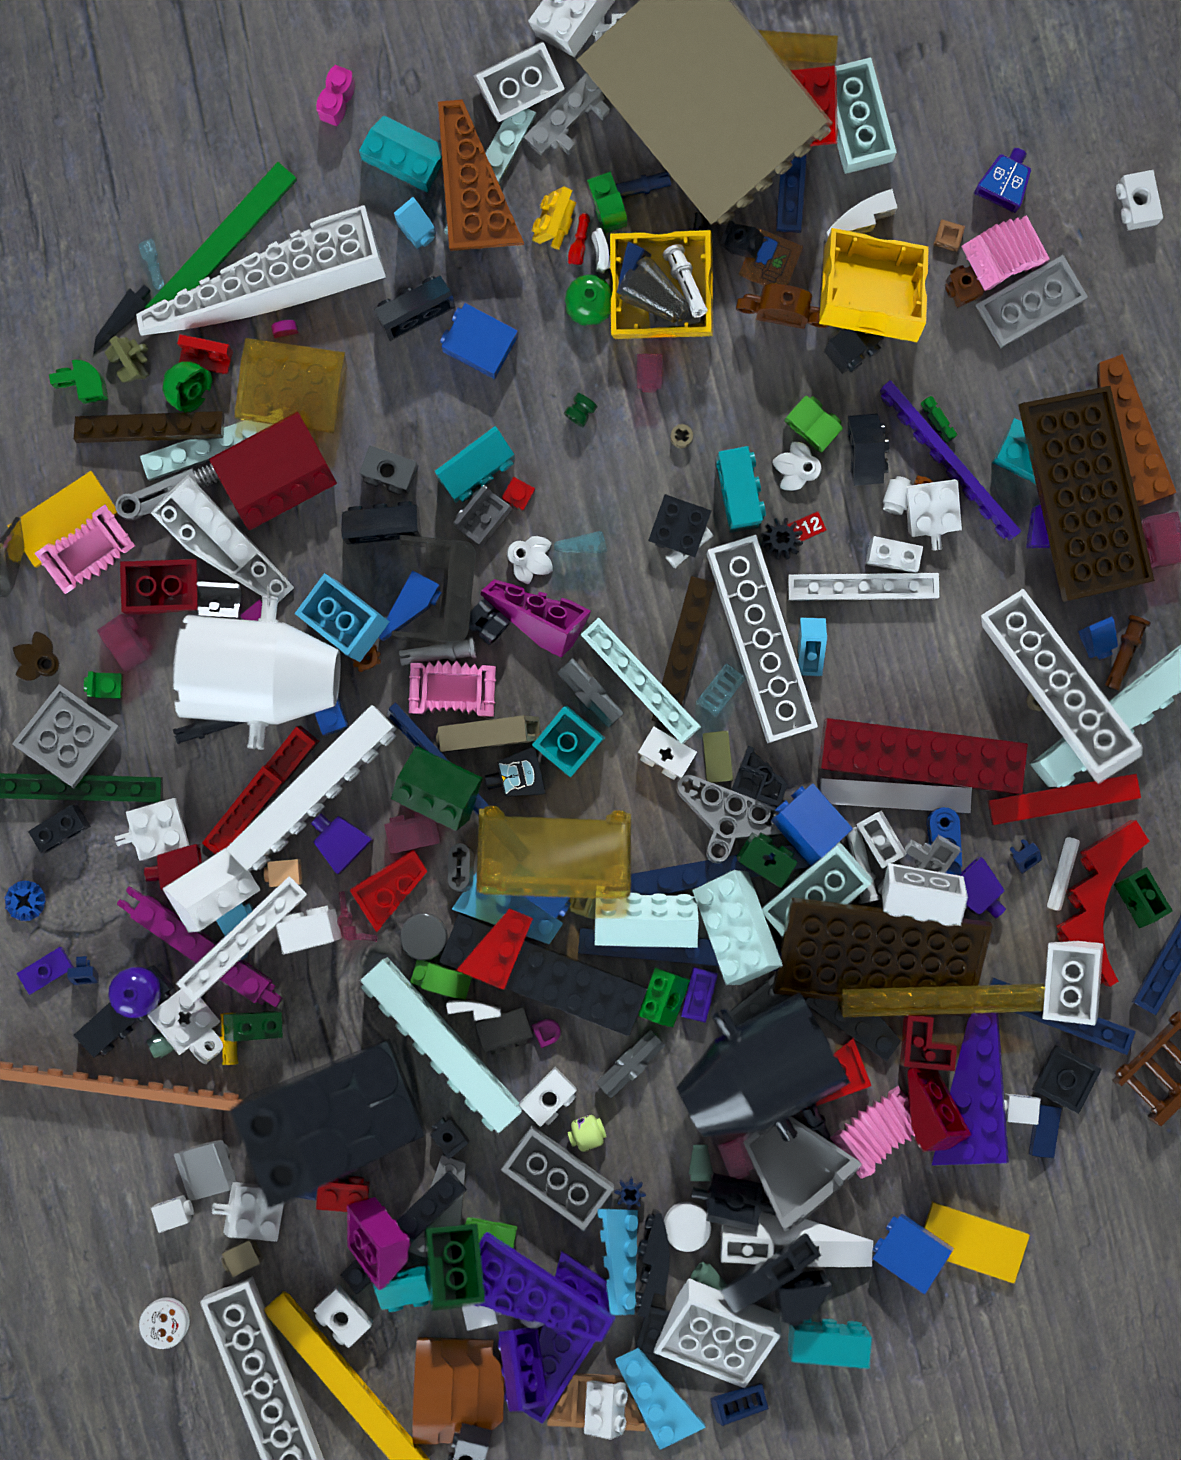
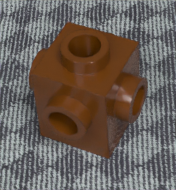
M961 265L950 271L951 274L945 281V290L949 298L953 297L957 308L981 298L984 290L980 281L977 280L972 266L965 268L964 265Z

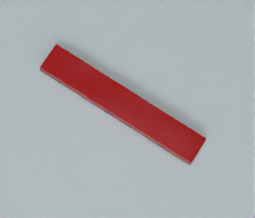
M1136 773L1104 779L1100 783L1096 781L988 800L987 802L992 825L1139 799L1141 794Z

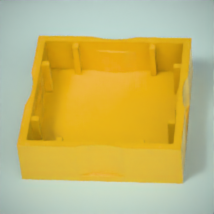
M831 228L824 247L819 324L918 342L926 324L927 294L925 280L928 274L929 247L897 240H883L866 234Z
M711 230L676 231L661 235L649 233L610 234V268L613 277L611 335L614 339L713 336V236ZM628 242L645 249L651 254V258L630 299L617 293ZM681 244L685 248L684 255L687 261L693 267L691 273L708 309L707 313L703 315L704 323L689 325L686 322L682 327L650 328L649 304L686 299L678 280L673 278L670 273L671 267L669 262L663 257V252L668 247Z

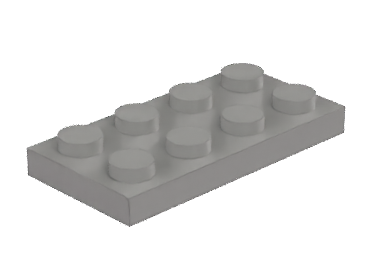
M1064 255L979 302L976 307L998 345L1002 348L1085 301L1088 296Z

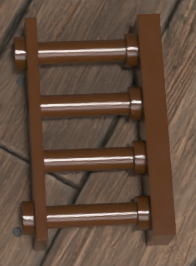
M1180 1010L1176 1011L1169 1018L1168 1021L1170 1023L1128 1065L1125 1063L1116 1070V1077L1112 1079L1115 1084L1120 1086L1127 1082L1151 1107V1113L1148 1117L1154 1124L1160 1127L1181 1108V1083H1176L1157 1064L1152 1056L1163 1047L1181 1066V1051L1169 1040L1179 1029L1181 1030ZM1143 1065L1169 1089V1095L1163 1101H1158L1134 1076Z

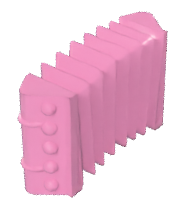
M1027 215L1021 220L1019 218H1016L1014 221L1009 219L1007 222L1003 221L999 225L995 224L992 228H989L961 246L984 291L994 288L1012 274L1016 275L1023 270L1027 272L1030 269L1034 271L1047 264L1050 259Z
M106 505L92 513L93 518H87L86 524H81V529H75V534L69 533L68 538L63 536L61 540L57 539L55 541V545L48 543L35 552L42 566L46 568L55 580V584H58L64 594L77 586V582L83 585L84 578L91 581L92 574L100 576L101 569L107 571L108 564L114 565L115 558H121V552L126 553L135 546L131 542L128 533L121 528V525L115 519V515L108 510Z
M438 660L435 666L429 662L426 667L422 663H410L408 713L425 715L428 709L434 713L435 709L441 712L443 708L448 712L452 707L455 712L460 709L462 713L467 711L469 715L474 711L479 717H494L496 666L482 665L478 669L476 664H474L470 668L467 662H465L461 667L457 660L453 665L448 660L444 665Z
M899 1086L888 1092V1098L881 1096V1102L873 1100V1106L865 1105L866 1112L858 1110V1119L851 1117L852 1125L845 1123L846 1130L839 1129L830 1137L838 1148L862 1164L856 1172L860 1179L872 1175L875 1172V1163L882 1164L881 1158L886 1159V1153L892 1154V1147L899 1149L898 1143L905 1145V1139L911 1141V1135L915 1136L911 1127L910 1101Z

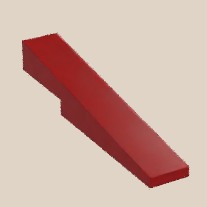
M301 725L296 726L267 764L259 770L202 844L214 854L227 848L255 820L319 743V740Z

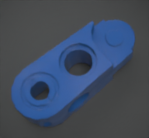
M941 807L932 811L927 817L928 842L931 845L936 837L940 835L960 847V853L945 872L960 876L962 849L959 816L954 810ZM944 817L947 818L948 825L946 827L940 825V820Z

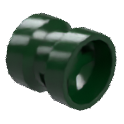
M578 392L573 398L575 405L572 404V406L567 407L563 414L578 426L584 427L588 422V414L594 413L598 406L591 399Z

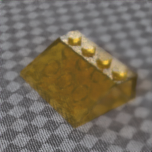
M245 338L240 364L235 419L275 424L298 411L308 430L334 433L347 367L345 352Z

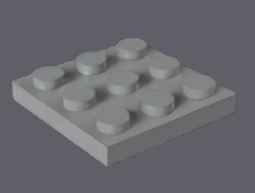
M59 684L12 745L69 786L75 788L121 728Z

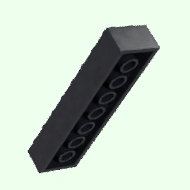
M458 914L440 963L458 969L491 931L493 926ZM524 939L505 986L506 989L628 1037L647 991L645 986Z

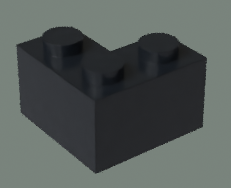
M843 329L829 340L824 352L842 375L848 370L852 373L863 364L862 361L865 359V356L868 355L871 358L882 349L880 344L884 338L881 335Z
M878 413L848 416L847 437L851 449L850 472L854 486L884 483V473H888L889 469L888 459L885 458V453L889 452V439L885 437V424L880 423Z

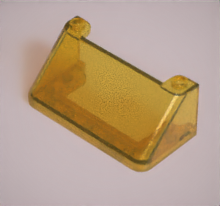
M487 806L484 809H479L476 890L483 894L627 898L631 894V814L615 810L606 816V820L504 817V812L500 811L496 806Z

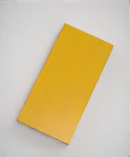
M90 471L9 524L8 528L33 566L38 568L42 563L35 555V552L48 543L55 545L57 539L61 540L63 536L68 538L69 533L75 534V529H81V524H86L87 518L92 519V513L103 505H106L113 515L116 516L118 513L114 503L94 473Z
M935 1202L931 1203L924 1228L954 1248L947 1259L948 1262L1015 1284L1030 1236L1028 1233Z

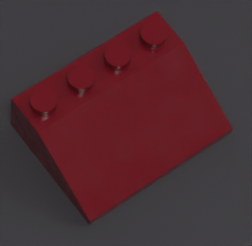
M298 411L209 458L248 531L337 484L332 471Z

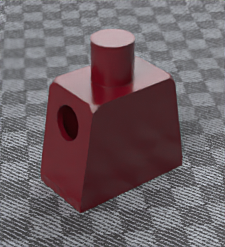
M192 844L157 855L158 865L144 868L146 882L159 881L160 889L163 891L164 887L203 863L201 844Z

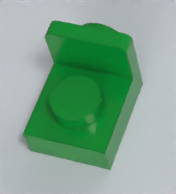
M88 671V677L84 678V692H87V697L122 699L124 674Z

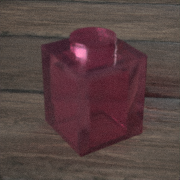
M637 354L636 389H642V392L645 393L656 392L657 389L662 387V354Z
M742 1137L718 1145L730 1178L733 1176L736 1179L745 1177L750 1174L749 1170L754 1169Z

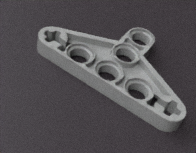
M684 775L678 781L676 786L678 795L713 831L706 848L707 858L711 862L718 864L725 861L731 852L734 841L736 839H747L752 832L756 835L762 832L768 837L783 835L772 821L770 822V827L765 825L770 818L771 812L774 813L772 818L778 814L775 811L776 807L693 775ZM690 781L692 782L691 787L697 790L700 788V785L704 786L700 793V799L695 798L698 793L697 791L690 790L689 793L684 792L685 787L681 785ZM711 789L717 792L718 800L711 803L705 799V792ZM730 799H738L741 802L742 808L740 811L734 812L728 807ZM754 808L763 809L765 812L763 820L757 821L752 817L751 813ZM726 821L732 824L733 832L731 834L725 835L720 831V824ZM721 845L725 850V855L722 858L714 857L711 853L712 846Z

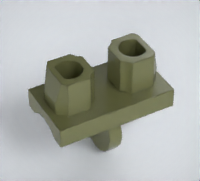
M114 336L110 339L112 345L105 351V355L112 363H117L121 360L124 364V367L117 371L121 382L129 383L135 379H145L149 376L143 365L147 362L144 354L149 350L146 344L138 345L135 339L129 341L127 337L118 338Z

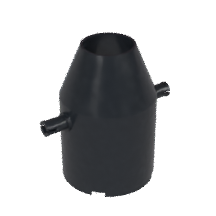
M799 992L739 1026H735L727 1009L720 1010L724 1020L716 1012L712 1018L722 1035L712 1041L676 1088L687 1112L703 1137L765 1131L775 1125L783 1141L787 1142L791 1141L787 1131H789L793 1139L798 1134L788 1117L851 1082L838 1058L834 1055L828 1040L805 999Z

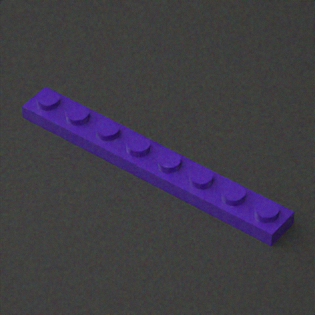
M889 380L880 390L882 394L880 397L888 407L893 406L898 412L897 417L901 423L912 428L915 439L922 445L925 443L931 450L929 454L938 464L941 462L947 469L946 474L951 480L956 479L964 488L962 492L970 501L974 500L980 507L978 509L980 514L986 520L991 519L996 525V532L1003 539L1007 538L1009 541L1021 532L1018 526L894 383Z

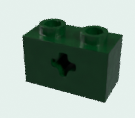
M752 832L736 856L738 862L782 888L798 863L793 857L795 853L783 845L780 849L771 844L773 839L762 832L759 835ZM766 854L769 856L771 854L773 860H767L765 862L763 855Z
M1148 867L1134 872L1113 884L1139 928L1155 923L1173 912Z
M262 1011L223 1014L224 1040L237 1042L283 1038L282 1012Z

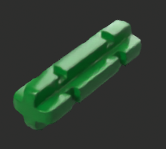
M930 396L920 403L925 412L928 411L929 414L927 416L938 432L941 431L942 434L940 436L943 441L947 443L953 440L957 433L953 427H949L951 423L941 408L936 407L937 402L934 397Z

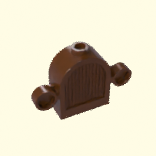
M768 284L763 286L760 296L745 294L743 298L737 299L736 310L746 314L756 313V320L800 329H804L806 324L818 328H829L828 325L819 324L820 307L811 306L812 294L798 287Z

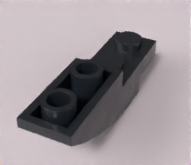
M653 1209L652 1215L648 1214L644 1225V1229L647 1230L644 1240H640L637 1254L640 1255L639 1259L642 1263L648 1265L642 1268L640 1274L642 1286L640 1292L636 1291L635 1312L638 1316L648 1318L654 1293L665 1295L669 1274L670 1253L668 1236L662 1214L656 1209Z
M804 1233L766 1261H760L719 1291L732 1312L735 1313L780 1288L802 1273L803 1268L822 1255L809 1235Z

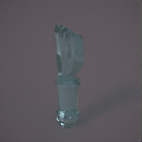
M153 238L138 245L142 258L149 264L147 268L150 271L153 286L161 290L164 287V280L160 273V265L157 263L158 255Z

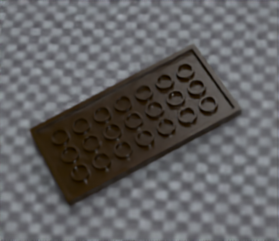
M1111 386L1018 404L1062 601L1066 602L1155 581Z
M791 897L779 953L783 966L776 969L772 987L773 994L793 996L800 992L802 997L971 1017L993 926L991 922L962 919L961 925L953 924L947 926L929 919L927 921H920L907 915L893 916L882 908Z

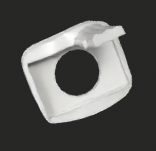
M597 228L591 236L596 251V271L604 274L605 270L610 268V255L601 228Z

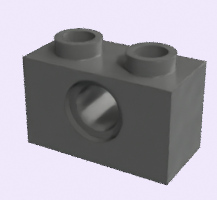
M369 445L359 474L364 478L363 482L375 487H378V484L388 487L387 490L397 495H401L402 492L409 494L418 464L416 461ZM387 466L395 469L394 474L389 478L382 476V470Z

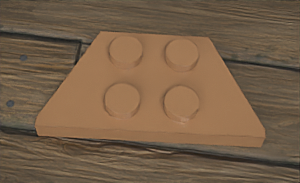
M575 1373L551 1412L547 1426L584 1428L587 1382L596 1380L611 1384L626 1383L624 1377L619 1375ZM626 1383L628 1398L625 1404V1430L645 1431L644 1420Z

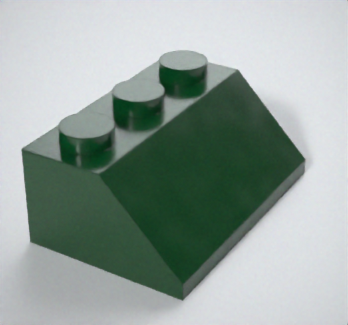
M417 746L396 779L391 799L457 831L470 821L483 778Z
M477 1223L426 1228L424 1240L431 1311L456 1309L485 1303Z

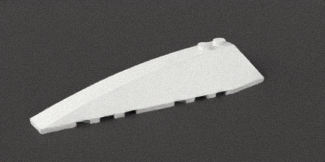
M365 205L316 220L310 224L311 229L303 232L297 230L290 234V239L280 244L276 241L268 245L265 252L261 254L255 252L220 270L221 275L211 280L207 277L199 281L200 286L190 291L184 289L177 293L178 295L175 299L169 302L163 300L136 314L139 333L141 335L157 334L252 317L295 306L385 278L382 260Z

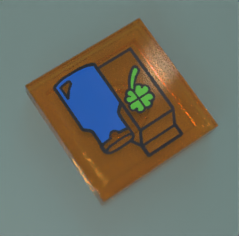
M757 228L764 235L762 247L759 249L755 259L745 258L739 276L764 286L768 284L788 285L804 246Z

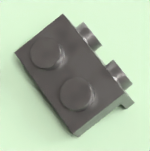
M483 485L481 489L474 492L468 505L458 512L453 524L461 533L482 548L512 511V507L492 493L487 486Z
M204 580L198 581V610L188 611L187 615L239 619L243 598L240 585L232 582L213 583Z

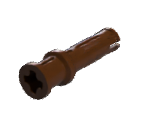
M1129 615L1128 619L1130 622L1126 632L1120 637L1122 644L1104 685L1112 690L1120 691L1136 649L1142 646L1143 642L1141 639L1145 629L1151 624L1148 620L1138 616Z

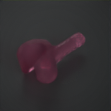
M345 891L339 892L341 914L337 919V924L339 927H342L341 918L348 917L351 926L353 916L348 912Z
M356 926L342 928L343 937L346 940L377 942V935L356 933Z

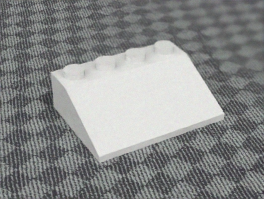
M688 1278L676 1297L655 1346L654 1353L745 1388L781 1336L779 1314L754 1304L733 1313L719 1290Z

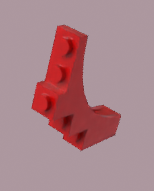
M1137 820L1128 821L1080 851L1083 857L1080 859L1083 866L1088 872L1092 871L1093 874L1068 889L1071 894L1068 896L1069 900L1076 909L1080 908L1081 911L1056 926L1059 931L1056 935L1060 942L1083 941L1104 944L1100 984L1103 983L1109 987L1119 981L1110 965L1104 943L1103 921L1105 905L1111 886L1122 867L1138 850L1150 842Z

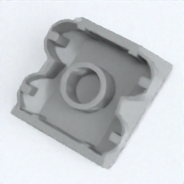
M223 1140L208 1142L174 1153L190 1201L231 1190L232 1182H236L235 1171L232 1169L228 1158L230 1155L229 1148L223 1143Z

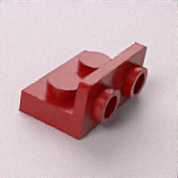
M179 334L177 344L182 349L179 363L194 362L208 371L228 374L233 354L229 344Z
M350 1176L349 1180L338 1178L318 1188L316 1210L347 1212V1205L369 1199L370 1182L364 1181V1177Z

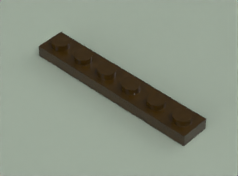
M222 411L75 416L73 439L76 443L223 438L224 413Z
M693 576L690 577L661 683L681 706L715 582ZM653 713L651 721L663 724Z

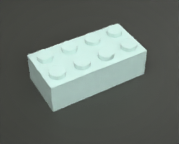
M871 57L835 66L837 68V147L844 173L893 162L897 152Z
M838 842L820 860L810 866L762 907L764 916L783 937L791 897L848 904L869 887L873 880L846 848Z
M733 870L693 890L726 985H742L783 966L749 872Z
M611 892L596 894L595 945L697 948L698 908L695 896L688 894L666 896L660 893L653 895H640L638 893L615 895Z

